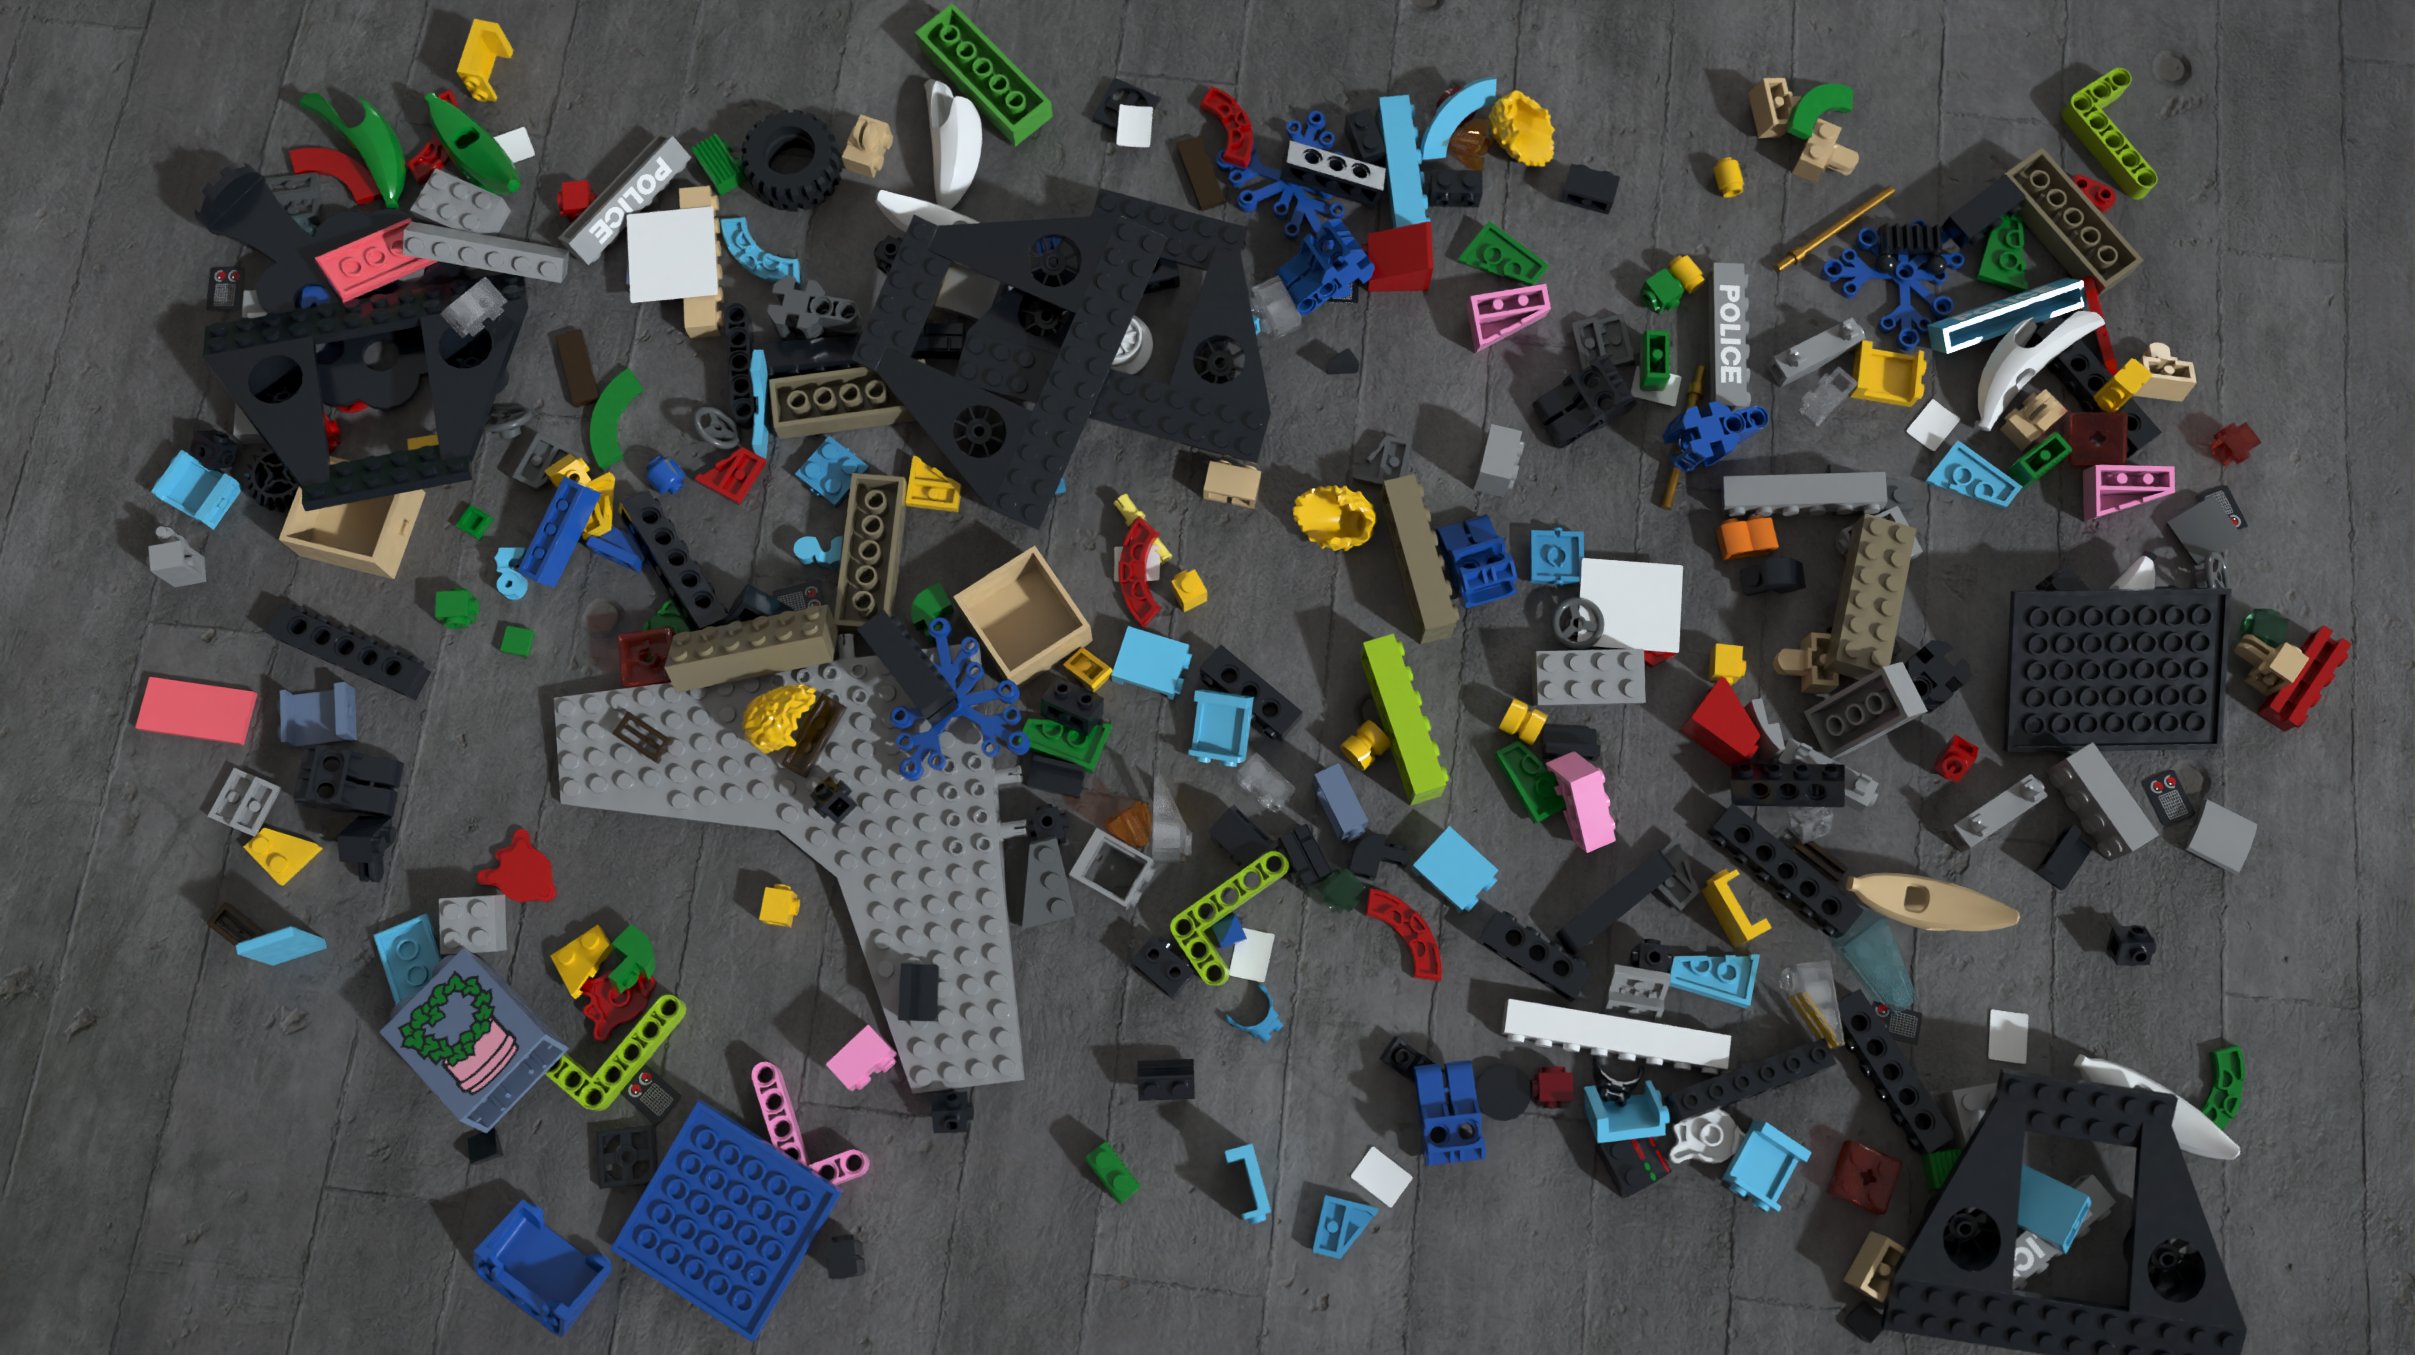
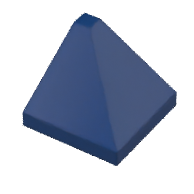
M1236 914L1212 925L1222 950L1247 939Z

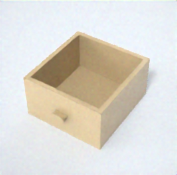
M330 456L331 465L348 461ZM298 487L279 540L300 557L395 579L426 493L421 489L305 512L302 505V489Z
M1035 545L953 596L958 612L1003 679L1015 682L1018 688L1026 685L1076 653L1081 647H1085L1093 642L1090 625Z

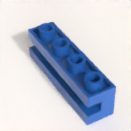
M564 476L517 572L537 583L555 588L602 493Z

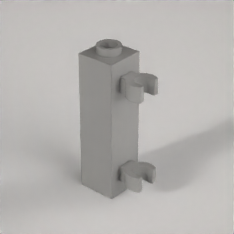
M1853 317L1774 356L1767 368L1781 388L1855 351L1862 340L1866 339L1864 330L1855 322Z
M1791 738L1784 742L1785 750L1774 761V763L1840 764L1813 750V747L1803 742L1799 743ZM1845 766V805L1859 812L1868 806L1872 807L1878 797V793L1875 790L1879 783L1872 780V777L1864 773L1860 774Z
M2030 774L1946 829L1945 832L1962 853L2046 798L2048 795L2045 792L2044 785L2039 779L2034 778Z

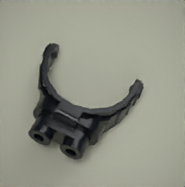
M1593 1055V1078L1597 1085V1091L1600 1093L1601 1101H1613L1619 1107L1626 1106V1101L1630 1098L1631 1092L1637 1087L1642 1075H1644L1645 1067L1643 1065L1639 1066L1637 1078L1633 1081H1616L1606 1075L1601 1069L1599 1063L1600 1056Z

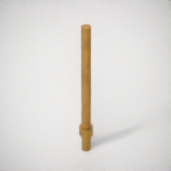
M1889 185L1802 246L1794 247L1787 252L1786 257L1773 265L1774 270L1780 273L1792 264L1796 265L1804 260L1806 254L1894 195L1895 189Z
M1699 365L1696 368L1693 383H1690L1687 392L1689 399L1686 410L1698 406L1699 399L1703 397L1705 389L1703 383L1707 371L1705 366ZM1678 443L1674 455L1681 453ZM1671 465L1661 508L1665 510H1671L1681 472L1680 469Z

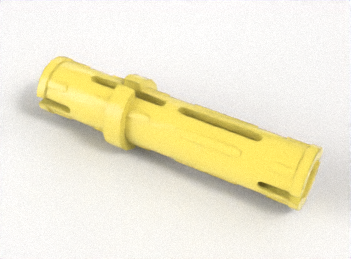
M1123 494L1117 498L1118 500L1114 501V505L1127 520L1125 523L1128 528L1132 526L1138 516L1145 520V514L1136 508L1128 494ZM1157 537L1153 545L1160 546V551L1158 549L1154 551L1160 555L1161 566L1168 559H1171L1173 555Z

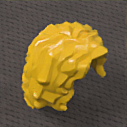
M1516 90L1498 99L1488 118L1491 134L1496 142L1500 144L1501 148L1505 149L1511 158L1524 163L1527 167H1536L1537 165L1544 167L1545 163L1551 161L1554 155L1552 133L1555 130L1551 126V116L1548 115V110L1541 108L1537 102L1532 99L1530 100V97Z
M1336 485L1319 486L1318 488H1311L1295 499L1296 506L1292 509L1294 521L1298 523L1301 532L1308 535L1309 540L1316 542L1322 549L1327 547L1332 548L1333 551L1339 549L1347 551L1353 546H1360L1367 542L1374 534L1373 527L1377 521L1374 505L1365 499L1361 491L1353 492L1347 486L1338 488Z
M804 683L796 686L787 684L784 687H779L772 691L769 690L767 693L755 697L743 712V722L741 724L742 730L745 731L743 733L745 740L764 754L773 752L774 749L780 750L784 746L795 747L797 742H795L790 734L798 728L796 719H800L801 714L810 709L809 706L815 702L816 696L814 692L816 689L806 686Z

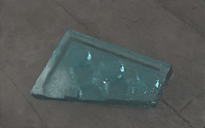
M1886 916L1841 948L1844 955L1893 1016H1897L1918 1000Z

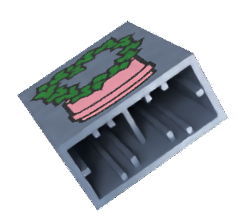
M463 948L458 954L448 955L437 963L432 972L433 979L417 995L408 996L396 1004L390 1014L391 1021L380 1033L460 1122L488 1133L569 1050V1047L489 963Z

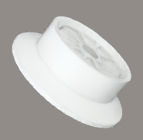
M1135 315L1130 322L1110 368L1131 375L1144 368L1153 350L1150 330Z

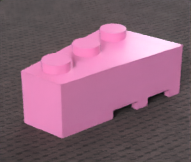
M1546 284L1470 296L1466 303L1475 353L1544 318L1551 309Z
M2094 465L2083 470L2084 522L2175 493L2174 466Z
M1575 751L1547 762L1548 771L1555 773L1559 784L1554 787L1557 795L1562 794L1567 809L1563 813L1574 843L1588 853L1616 841L1613 831L1616 829V826L1609 813L1610 800L1604 791L1603 783H1605V777L1601 769L1593 766Z

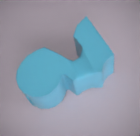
M806 536L796 541L793 547L794 553L803 565L809 566L818 562L821 568L825 567L835 571L841 565L844 537L834 538L831 541V549L828 552H824L816 537Z
M499 548L497 555L494 557L497 563V572L501 574L497 581V588L500 593L510 600H519L527 591V579L514 571V566L521 564L527 552L526 548Z

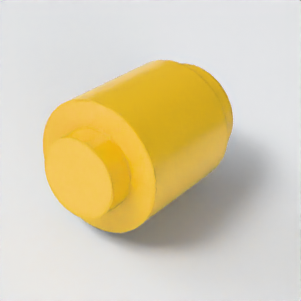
M1731 158L1719 160L1713 168L1719 192L1725 198L1742 193L1744 182L1738 161Z
M1679 255L1669 263V273L1673 278H1677L1680 281L1683 290H1687L1689 294L1696 291L1705 282V279L1702 277V271L1688 255L1684 257Z

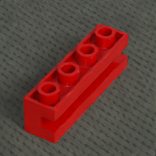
M2325 625L2311 632L2300 648L2302 653L2309 657V660L2292 684L2267 697L2257 714L2284 732L2294 727H2301L2308 718V715H2306L2308 709L2314 707L2321 699L2322 695L2319 693L2322 688L2327 687L2335 678L2333 672L2336 667H2340L2347 660L2349 654L2346 652L2352 644L2344 638L2337 641L2330 638L2333 631Z

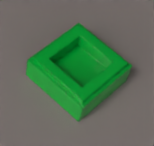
M469 505L455 526L480 541L494 519L476 507Z
M507 626L500 651L505 654L528 658L535 632L533 630Z

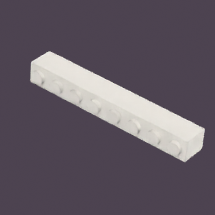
M1514 999L1505 1001L1501 1035L1508 1036L1507 1040L1511 1042L1524 1043V1039L1535 1040V1045L1550 1048L1552 1043L1563 1045V1050L1579 1052L1580 1048L1591 1050V1055L1607 1057L1608 1053L1618 1054V1059L1625 1061H1635L1636 1057L1646 1059V1064L1663 1066V1062L1674 1064V1068L1690 1071L1691 1067L1702 1068L1701 1073L1708 1075H1719V1071L1722 1072L1728 1069L1730 1035Z

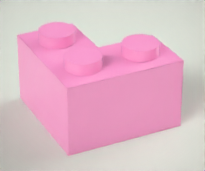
M867 1025L826 1065L849 1090L854 1091L856 1088L861 1090L870 1082V1075L873 1072L878 1074L881 1070L884 1073L896 1063L894 1058L898 1053L877 1030Z

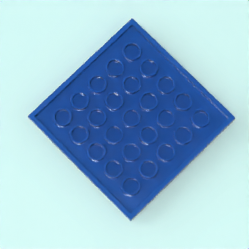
M699 1100L610 1250L749 1341L754 1342L844 1190L703 1100Z

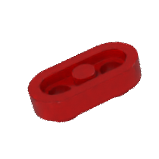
M2075 175L2070 178L2076 185L2078 184L2083 187L2080 188L2078 186L2101 213L2108 211L2114 205L2116 194L2110 187L2083 175Z

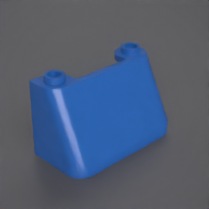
M522 1199L473 1251L474 1271L484 1282L553 1334L563 1337L610 1275L612 1265L610 1260L601 1253L597 1255L590 1253L588 1257L544 1225L545 1221L542 1217L544 1212L538 1205L534 1203L528 1204Z

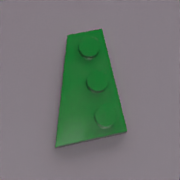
M2015 215L2010 219L2007 216L2002 220L2001 226L1993 232L1989 231L1975 279L2022 293L2028 291L2024 272L2026 270V260H2023L2022 248L2024 246L2022 217Z
M1488 221L1457 261V263L1527 286H1535L1549 269V264L1490 221Z
M1027 719L1022 732L1030 740V751L1054 760L1084 766L1086 772L1093 774L1113 724L1103 723V725H1095L1087 737L1052 720ZM1019 738V739H1018V741H1017V744H1018V745L1021 744L1022 738Z
M1520 741L1494 754L1534 825L1567 808L1563 795H1557L1554 787L1559 785L1556 776L1554 777L1543 766V763Z

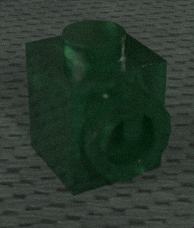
M2253 609V613L2245 617L2240 624L2241 639L2244 635H2253L2269 647L2277 648L2285 643L2289 619L2280 617V613L2273 609Z
M1347 868L1342 872L1336 869L1319 886L1323 890L1321 895L1324 899L1322 902L1332 912L1337 910L1340 914L1345 909L1351 912L1360 903L1358 897L1366 888Z

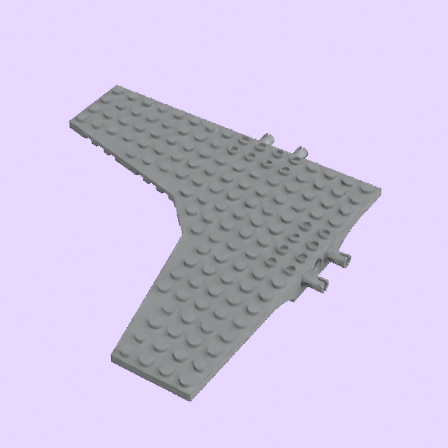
M842 634L837 635L839 659L830 663L676 693L670 682L554 698L560 800L562 805L780 831L837 877L912 1094L1025 1080L1007 913L1003 841L1005 838L1027 837L1028 830L1025 827L1028 826L1026 819L1002 823L998 786L1000 784L1021 783L1022 776L1020 774H1022L1020 765L996 769L995 757H987L982 751L981 746L984 741L981 726L962 715L951 718L939 736L941 752L946 759L945 767L941 770L932 769L928 764L929 751L921 763L924 769L922 777L917 781L906 780L900 773V764L904 759L912 757L919 746H915L909 751H903L897 746L896 739L901 733L915 735L929 731L932 726L925 717L914 720L912 726L906 730H899L891 723L890 714L894 708L905 706L911 709L915 708L916 705L877 655L855 657L853 634H845V637ZM974 643L966 645L967 650H971L974 647ZM961 644L949 646L952 663L962 650ZM980 644L978 652L970 657L956 678L957 689L966 677V668L970 663L977 662L982 666ZM937 647L922 649L933 663L941 667ZM973 668L971 675L978 674L980 669ZM983 677L976 681L968 694L984 691ZM804 683L806 686L816 689L814 692L816 696L815 702L809 706L810 709L801 714L800 719H796L798 728L790 734L794 740L822 693L848 707L807 778L781 765L791 746H784L780 750L774 749L773 752L764 754L745 740L743 736L745 731L742 730L741 724L743 722V712L755 697L761 696L769 690L772 691L779 687H784L787 684L796 686ZM986 702L969 706L987 717ZM627 711L674 741L672 745L668 746L666 754L661 756L660 759L662 760L659 764L612 734ZM905 713L897 714L896 720H902ZM632 720L628 721L627 724L659 745L662 744L663 741ZM626 729L622 730L621 733L651 753H656L657 750ZM904 738L901 741V745H908L910 739ZM992 744L986 747L987 752L993 751ZM936 757L933 760V765L941 763L940 757ZM914 764L907 765L906 771L911 772L914 769ZM829 776L837 783L840 780L845 782L852 790L849 795L857 804L838 825L828 816L825 819L820 816L813 808L816 803L810 797L815 787ZM901 963L939 966L936 1021L898 1020Z

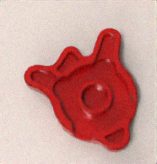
M519 829L514 833L511 846L496 852L495 857L500 862L498 868L482 870L477 875V882L480 885L498 887L505 896L519 903L529 901L551 902L557 895L554 879L552 878L551 867L553 866L543 853L533 847L530 834L524 829Z
M614 970L606 972L599 978H587L579 990L583 995L591 999L590 1003L583 1008V1014L595 1022L593 1035L597 1041L606 1042L617 1027L630 1023L642 1015L648 1005L651 993L656 988V980L653 976L648 980L640 974L637 982L631 988H626L621 994L612 988L608 978Z

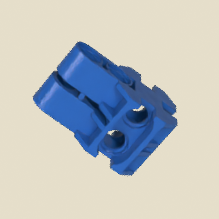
M1341 219L1325 221L1321 225L1325 233L1316 240L1311 234L1303 238L1299 248L1300 253L1280 267L1275 273L1274 278L1299 315L1311 313L1331 297H1347L1353 292L1349 284L1357 278L1363 284L1371 279L1375 266Z
M1718 401L1708 403V406L1701 412H1699L1697 406L1688 408L1668 424L1663 434L1665 444L1677 441L1681 452L1669 456L1672 465L1683 472L1694 470V467L1703 462L1704 467L1715 464L1731 453L1737 444L1744 442L1763 429L1769 422L1768 412L1760 406L1731 412L1730 408Z
M1487 514L1464 520L1463 527L1460 522L1436 528L1438 544L1447 562L1452 585L1455 590L1458 589L1459 601L1463 608L1466 609L1516 595L1514 581H1517V573L1511 554H1506V543L1502 536H1497Z
M1471 1060L1444 1063L1447 1088H1444L1442 1070L1439 1063L1414 1066L1419 1129H1421V1147L1425 1165L1486 1159L1485 1140L1482 1137L1480 1124L1482 1123L1481 1111L1476 1096ZM1445 1092H1447L1448 1095V1108L1445 1100ZM1464 1123L1472 1128V1135L1467 1140L1462 1139L1458 1133L1459 1127ZM1436 1126L1444 1131V1138L1440 1143L1433 1142L1430 1137L1431 1130Z

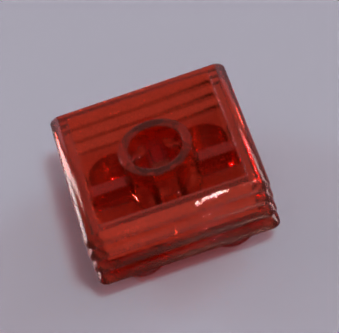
M2126 412L2071 413L2069 445L2072 448V452L2069 454V464H2126L2128 414ZM2097 431H2101V435L2106 436V441L2101 442L2100 446H2096L2094 441L2091 442V436H2096Z
M670 627L618 635L621 681L625 688L671 682L665 670L673 635H675V632ZM648 654H651L654 657L651 662L646 663L643 661L648 659Z
M1853 1140L1844 1141L1827 1193L1874 1214L1884 1215L1892 1197L1902 1167V1161ZM1867 1171L1870 1181L1863 1184L1864 1179L1860 1177V1173Z

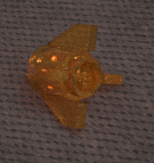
M1477 119L1458 128L1450 138V147L1453 153L1472 170L1483 171L1485 158L1479 156H1484L1487 153L1488 146L1494 144V138H1489L1483 134L1488 132L1489 120Z
M1138 800L1118 815L1104 821L1109 831L1125 841L1130 847L1135 845L1136 849L1151 841L1149 838L1153 833L1151 811L1146 802L1141 803Z

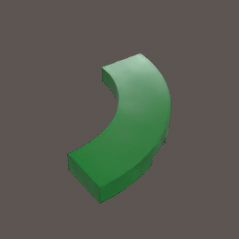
M1824 84L1808 91L1801 96V99L1792 108L1787 124V132L1807 140L1812 137L1814 124L1821 113L1826 111L1849 113L1852 111L1853 88L1840 84Z
M630 368L621 372L608 384L600 395L592 413L590 443L595 460L602 471L625 458L618 441V421L628 404L644 391Z
M2239 1044L2209 1052L2213 1068L2212 1085L2208 1097L2198 1110L2221 1130L2234 1118L2242 1101L2241 1093L2243 1081L2245 1080V1065Z

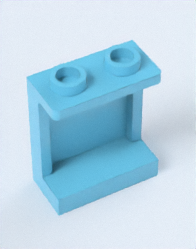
M181 450L178 455L173 457L170 466L162 477L157 479L151 493L163 502L214 530L244 486L225 473L222 474L217 470L213 471L204 468L201 462L190 456L186 451Z
M1128 626L1111 674L1112 682L1123 685V682L1165 694L1168 696V699L1173 700L1175 693H1181L1184 679L1181 678L1183 669L1188 670L1193 655L1189 654V645Z
M1204 689L1195 690L1194 701L1198 703L1192 748L1188 749V755L1195 756V761L1210 763L1211 759L1221 760V765L1236 767L1237 763L1244 762L1246 760L1254 697Z
M1450 826L1411 868V871L1417 877L1421 875L1457 908L1456 911L1459 914L1464 909L1469 912L1479 901L1476 895L1482 889L1487 892L1495 884L1497 879L1494 876L1499 871Z
M1651 1080L1645 1081V1093L1631 1095L1624 1107L1615 1105L1613 1101L1602 1102L1595 1086L1584 1087V1111L1597 1143L1665 1135V1123H1669V1111L1667 1106L1662 1105L1660 1091L1655 1090Z
M1753 1120L1722 1180L1730 1184L1729 1190L1743 1198L1745 1195L1753 1200L1752 1205L1766 1213L1768 1210L1779 1212L1781 1206L1776 1202L1798 1161L1807 1162L1812 1152L1767 1122Z
M1253 1144L1224 1151L1227 1165L1240 1161L1244 1162L1256 1210L1241 1214L1242 1221L1248 1219L1249 1225L1267 1220L1265 1214L1270 1213L1271 1210Z
M2022 1164L2017 1226L2052 1243L2056 1250L2066 1254L2092 1205L2089 1195Z

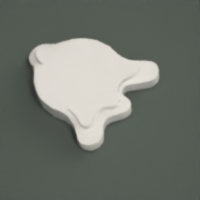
M1718 1109L1677 1125L1673 1123L1672 1131L1676 1138V1143L1669 1150L1668 1158L1672 1163H1680L1686 1159H1696L1708 1164L1721 1163L1737 1152L1746 1134L1736 1126L1729 1113L1723 1109Z

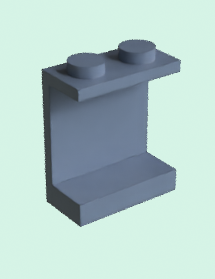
M346 682L334 683V690L293 695L287 690H280L277 710L281 719V725L278 726V737L281 743L290 748L305 747V745H322L357 740L355 688Z

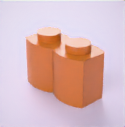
M1755 515L1749 517L1748 521H1738L1736 518L1723 521L1722 525L1716 530L1723 561L1774 553L1779 546L1772 518Z

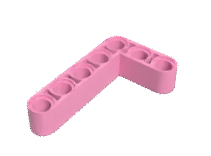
M760 1062L753 1068L752 1081L773 1146L786 1154L790 1149L795 1148L799 1153L797 1161L822 1176L821 1173L824 1167L831 1165L834 1168L835 1174L830 1182L834 1185L860 1177L867 1172L870 1165L869 1158L864 1152L858 1150H848L810 1164L782 1072L776 1065L769 1062ZM771 1068L773 1071L772 1079L768 1083H763L761 1073L763 1070ZM779 1095L782 1101L778 1109L772 1110L769 1106V1101L772 1096ZM787 1121L790 1125V1131L785 1137H780L777 1130L780 1123ZM858 1155L862 1160L861 1167L857 1171H851L848 1165L851 1157Z

